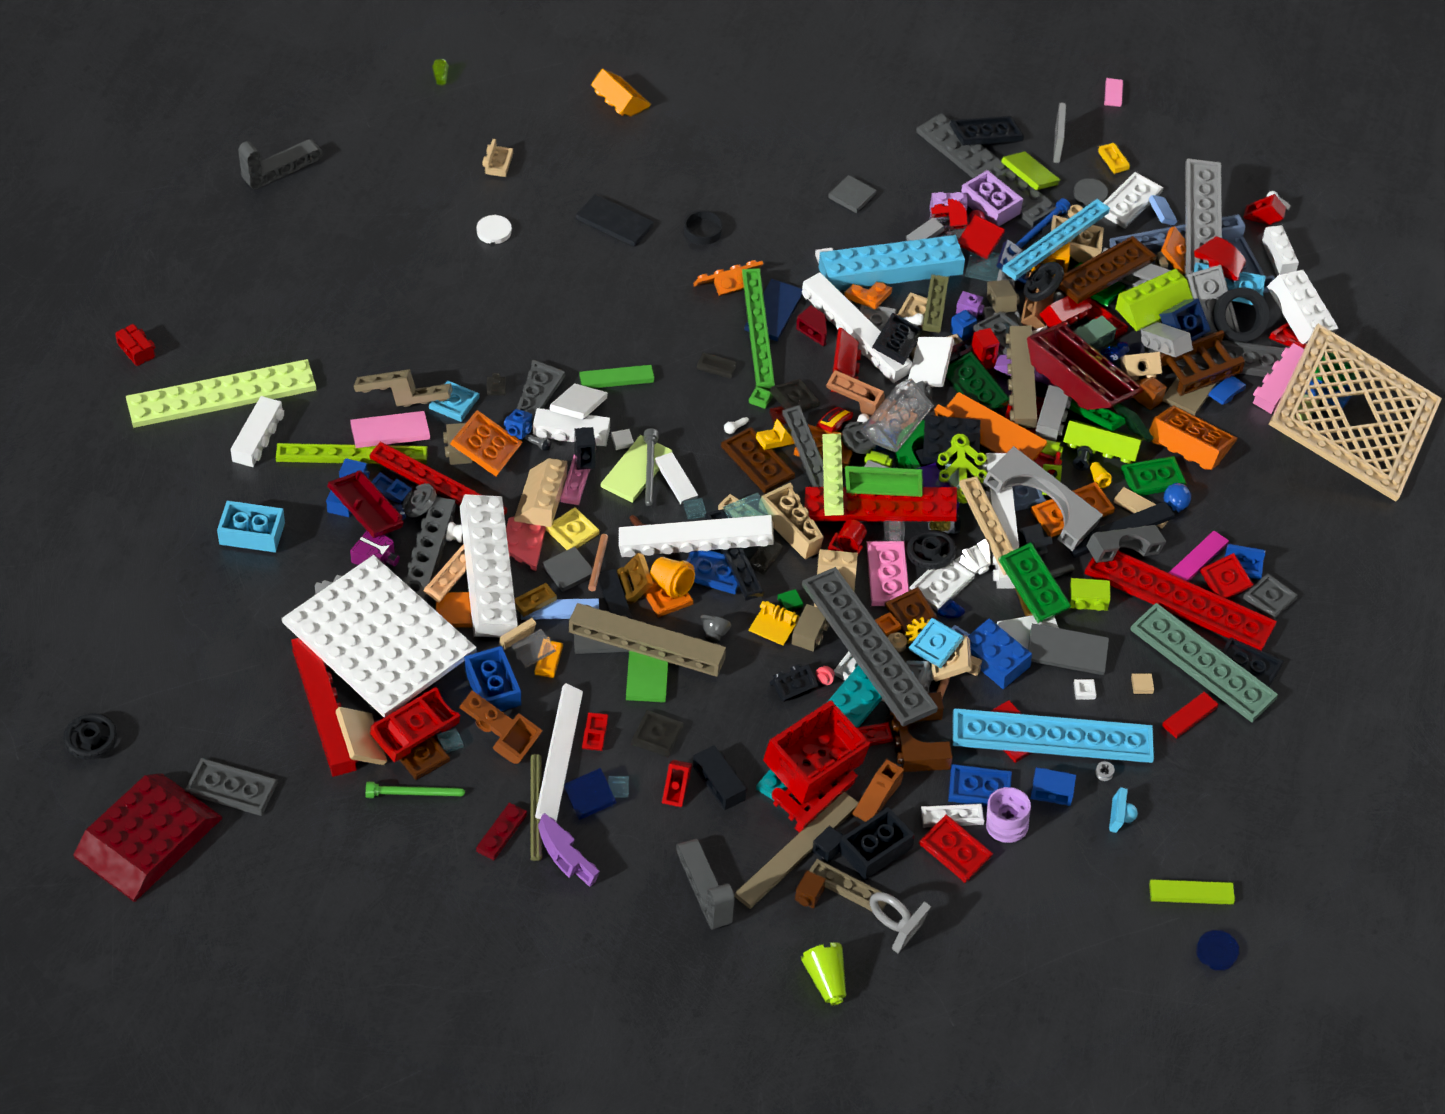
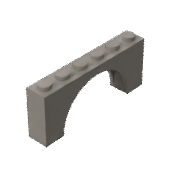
M1014 446L988 471L983 481L997 493L1007 487L1023 485L1036 488L1050 496L1059 506L1064 520L1063 530L1057 540L1072 551L1098 525L1103 516L1096 508L1084 501Z

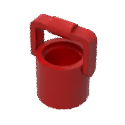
M847 520L840 532H836L833 536L828 550L856 552L859 555L863 547L861 543L867 534L866 527L859 521ZM834 541L836 542L839 548L833 546Z

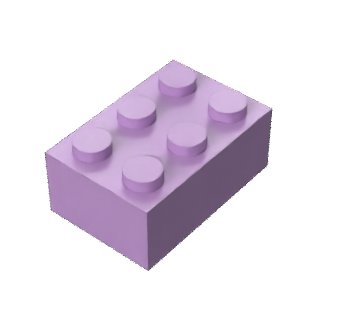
M988 170L962 185L961 193H966L968 207L973 211L981 210L985 214L987 221L1001 226L1020 214L1023 198Z

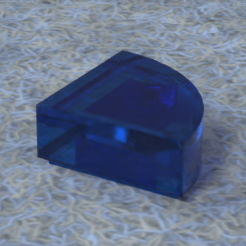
M949 599L938 609L937 614L946 618H957L965 613V609L952 599Z

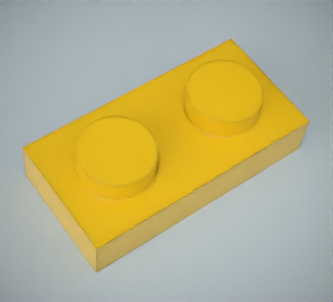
M1114 143L1099 147V154L1114 174L1129 170V162Z

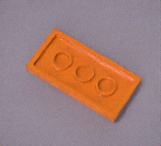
M1096 482L1073 490L1075 494L1103 514L1102 517L1114 513L1115 507ZM1053 499L1031 507V513L1039 524L1041 523L1048 536L1054 537L1061 534L1064 527L1063 515Z

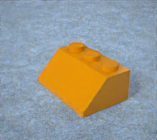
M601 69L591 84L596 89L594 92L601 97L604 96L606 98L605 102L610 106H615V111L622 116L626 114L631 117L651 105L622 77L605 69Z

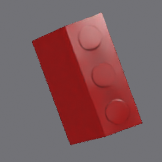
M838 327L833 372L836 370L858 380V376H855V374H859L860 363H856L861 358V350L858 349L859 342L840 327Z

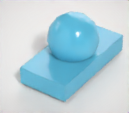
M1119 788L1112 800L1109 830L1117 833L1123 823L1133 822L1138 815L1137 808L1131 803H1126L1127 789Z

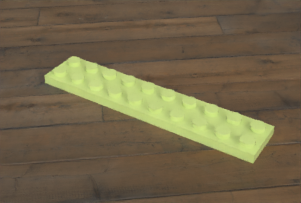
M306 359L126 396L132 425L135 428L257 403L260 396L277 399L316 391V385L309 361Z

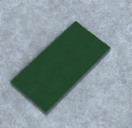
M972 352L948 365L945 378L957 393H962L994 412L1009 404L1008 395Z

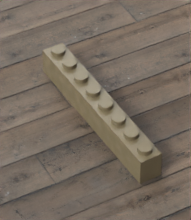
M577 603L569 619L570 633L718 677L725 660L726 647L719 644L703 641L700 638H693L680 632H673L663 627L653 626L643 621H636L626 616L593 608L589 605Z

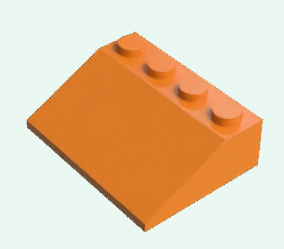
M1174 405L1154 418L1146 436L1153 443L1162 444L1169 451L1183 455L1186 460L1194 461L1206 470L1215 468L1237 440V437Z

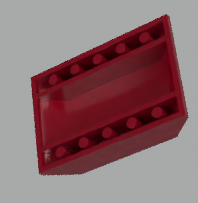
M1063 323L1027 338L1031 365L1036 368L1038 373L1050 379L1053 385L1061 388L1066 396L1073 398L1083 409L1110 408L1144 390Z
M164 774L145 775L85 830L73 856L135 902L222 819V816L186 792Z

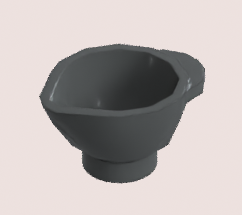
M701 615L700 619L703 621V628L706 632L705 639L709 641L720 642L721 637L725 636L732 627L731 623L723 618Z

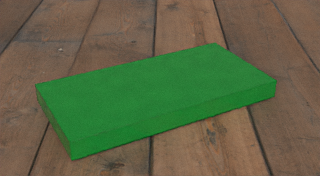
M1032 543L999 557L998 561L1038 624L1070 609V603Z

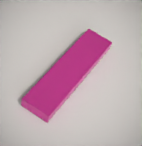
M1213 531L1179 562L1169 574L1189 582L1228 545L1229 540Z

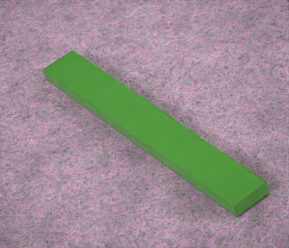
M760 268L742 269L756 387L774 389L775 381Z

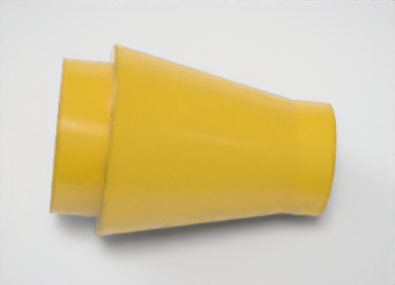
M1099 462L1092 463L1090 470L1094 482L1100 488L1108 487L1112 481L1111 474Z

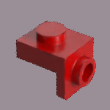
M1057 451L1055 456H1051L1041 452L1034 462L1041 468H1043V464L1061 465V453ZM1050 469L1047 472L1053 476L1055 470Z

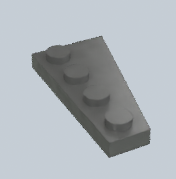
M532 360L531 369L528 372L527 381L523 388V394L517 406L519 410L532 413V424L536 409H543L565 378V371Z

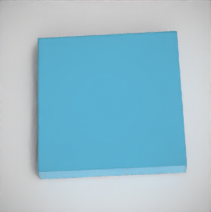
M447 380L445 384L451 383L453 389L450 398L445 401H431L429 409L462 422L480 398V395L475 391Z
M931 618L909 646V649L930 663L942 668L964 637L943 623Z

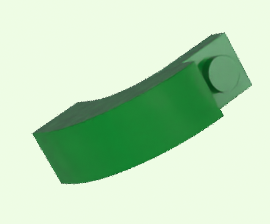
M924 420L909 425L901 432L895 454L897 468L916 469L921 467L913 452L923 447Z

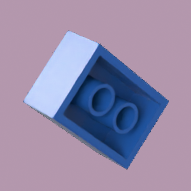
M990 618L968 635L971 655L982 660L980 670L1002 689H1005L1031 666L1032 653Z
M502 646L464 656L465 673L475 693L500 711L521 706V690Z

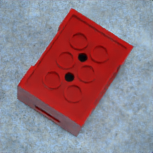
M830 700L770 739L763 761L798 801L803 804L817 795L819 790L843 774H848L862 765L870 742ZM818 752H824L825 756H819ZM803 762H808L810 766H804Z

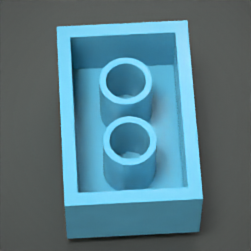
M227 501L217 529L219 544L276 552L285 525L283 508Z

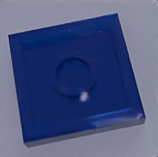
M601 768L564 784L579 820L617 803Z

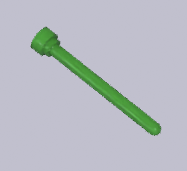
M366 782V798H374V796H379V794L464 796L465 794L463 788L379 786L375 782Z

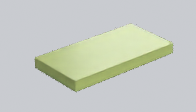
M640 435L601 482L602 488L632 503L646 487L647 444L644 441V436ZM657 442L654 447V476L660 470L655 463L656 457L672 452L671 449Z

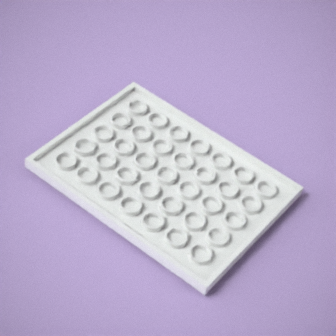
M374 555L282 618L284 625L383 717L395 712L464 662V656L477 652L476 646Z

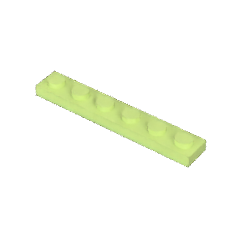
M841 433L822 434L825 516L844 515Z

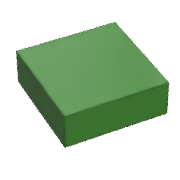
M756 387L749 398V403L766 409L773 397V392Z

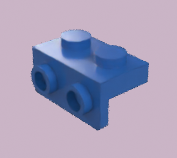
M1228 544L1224 557L1234 553L1248 577L1261 580L1266 551Z

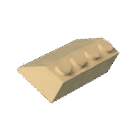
M548 458L530 469L514 517L515 522L552 527L567 479V461Z

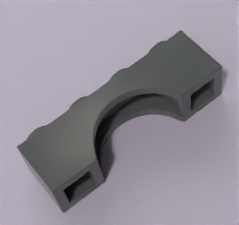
M1156 525L1096 532L1092 534L1086 546L1096 563L1113 561L1120 547L1134 549L1143 556L1157 555L1161 552L1166 540Z

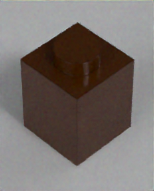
M806 871L796 889L795 901H798L803 906H809L814 909L825 889L826 878Z

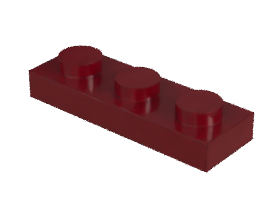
M509 802L477 845L476 852L494 861L526 818L527 811Z

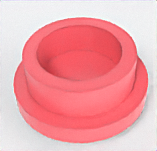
M829 666L819 667L815 673L817 680L824 685H830L834 681L835 673Z

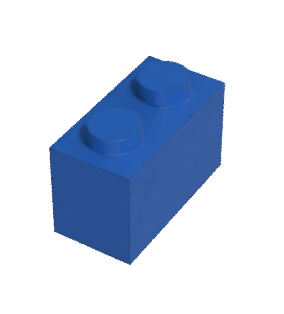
M1036 768L1030 799L1071 806L1076 775L1068 772L1052 771L1047 768Z

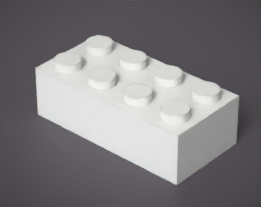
M1304 270L1281 274L1267 286L1302 344H1307L1317 324L1322 325L1333 333L1338 329L1334 319L1331 317Z

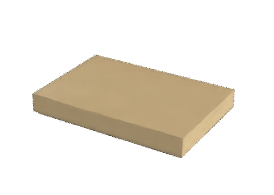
M338 707L335 712L350 758L384 765L387 762L385 752L370 735L371 726L375 723L372 713Z

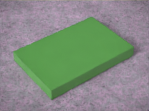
M629 650L626 700L666 702L668 662Z

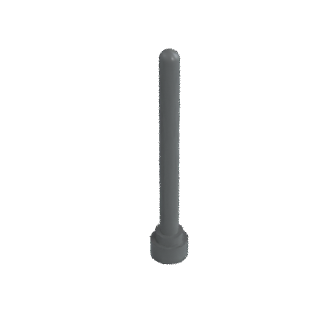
M646 429L644 431V441L647 444L645 504L647 506L653 504L654 447L659 438V432L656 429Z

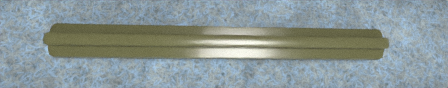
M540 754L531 755L532 861H540L542 859V838L538 828L540 819L535 817L542 786V759Z

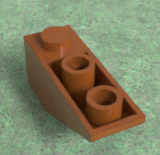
M886 759L876 772L852 815L866 822L878 814L902 783L904 769Z

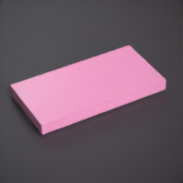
M424 411L350 420L356 448L377 446L379 442L387 445L430 439Z
M867 541L866 551L871 606H885L887 601L909 591L905 542Z

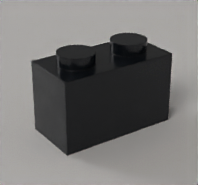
M593 427L574 428V454L577 470L595 468L596 442Z

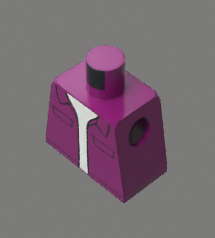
M368 531L362 535L350 550L351 563L357 565L374 555L384 565L388 563L396 566L400 556L394 554V542L385 535L373 538Z

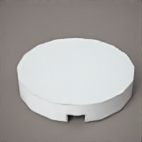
M486 216L477 224V235L485 243L491 244V242H495V244H500L511 236V223L502 216Z

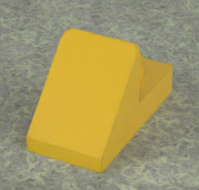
M776 419L773 429L757 432L755 437L764 450L794 444L789 430L778 419Z

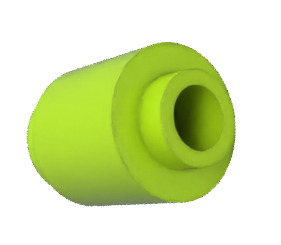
M1045 439L1047 445L1041 452L1055 456L1058 451L1061 453V458L1063 447L1060 446L1061 442Z
M873 450L871 453H867L864 461L865 464L870 460L889 468L892 467L893 459L889 458V455Z

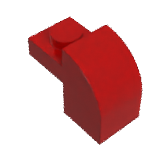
M948 199V206L936 204L934 207H931L932 218L949 216L950 230L963 229L968 226L966 209L959 201Z

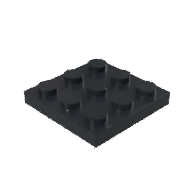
M925 415L923 462L938 463L937 458L939 454L945 453L951 447V439L956 434L966 435L970 441L969 446L980 453V420ZM957 452L949 458L947 464H952L957 459ZM965 452V458L974 466L979 467L974 459ZM945 457L940 458L942 461H946Z

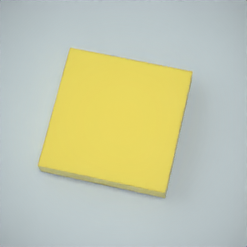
M576 507L554 520L552 527H546V531L566 550L574 546L579 548L599 535V529Z

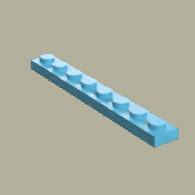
M1098 199L1094 200L1006 263L1002 271L1014 280H1017L1106 216L1110 211V207Z

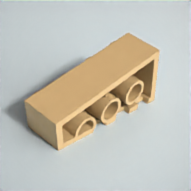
M791 482L761 496L758 512L763 515L772 516V521L775 522L773 528L805 560L818 554L819 549H821L823 535L814 520L808 516L809 512L806 507L802 506L798 494L794 493Z

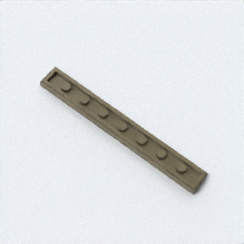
M843 792L736 891L735 897L751 909L812 852L813 840L829 825L834 829L841 825L853 813L858 802Z

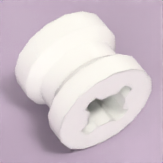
M449 522L446 534L447 541L457 540L459 543H463L462 524L456 525L454 522Z

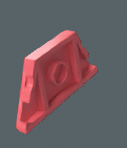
M510 517L506 527L509 556L520 563L524 562L530 565V569L536 571L546 526L515 522L514 517Z

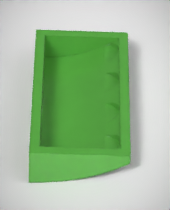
M845 466L846 493L922 497V469Z

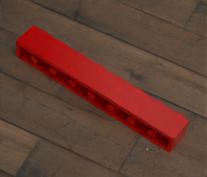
M292 639L293 654L332 777L356 771L355 763L359 761L350 758L335 712L338 707L342 706L341 703L336 702L338 695L336 688L331 687L330 683H333L331 672L326 671L328 665L301 639Z

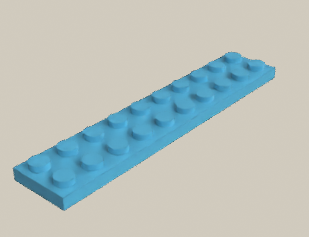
M966 709L953 710V746L1152 763L1154 759L1152 725Z

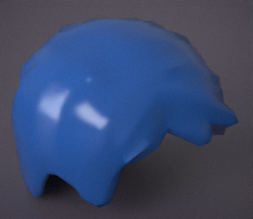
M1174 483L1165 490L1164 501H1166L1168 506L1172 507L1173 511L1179 512L1189 506L1191 492L1186 485Z

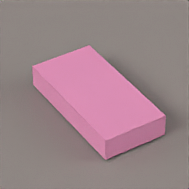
M1106 78L1104 105L1121 107L1123 80Z

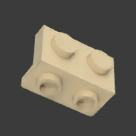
M492 139L491 145L488 144L487 156L483 158L485 174L506 177L513 156V149L496 146V139Z

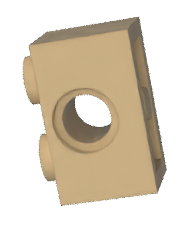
M1160 352L1120 356L1121 371L1132 380H1139V376L1156 378V374H1162ZM1139 362L1144 364L1143 371L1138 369Z

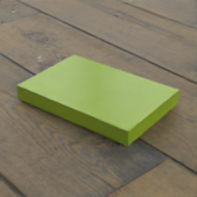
M1026 152L1005 156L1001 161L1035 190L1059 184L1060 179Z

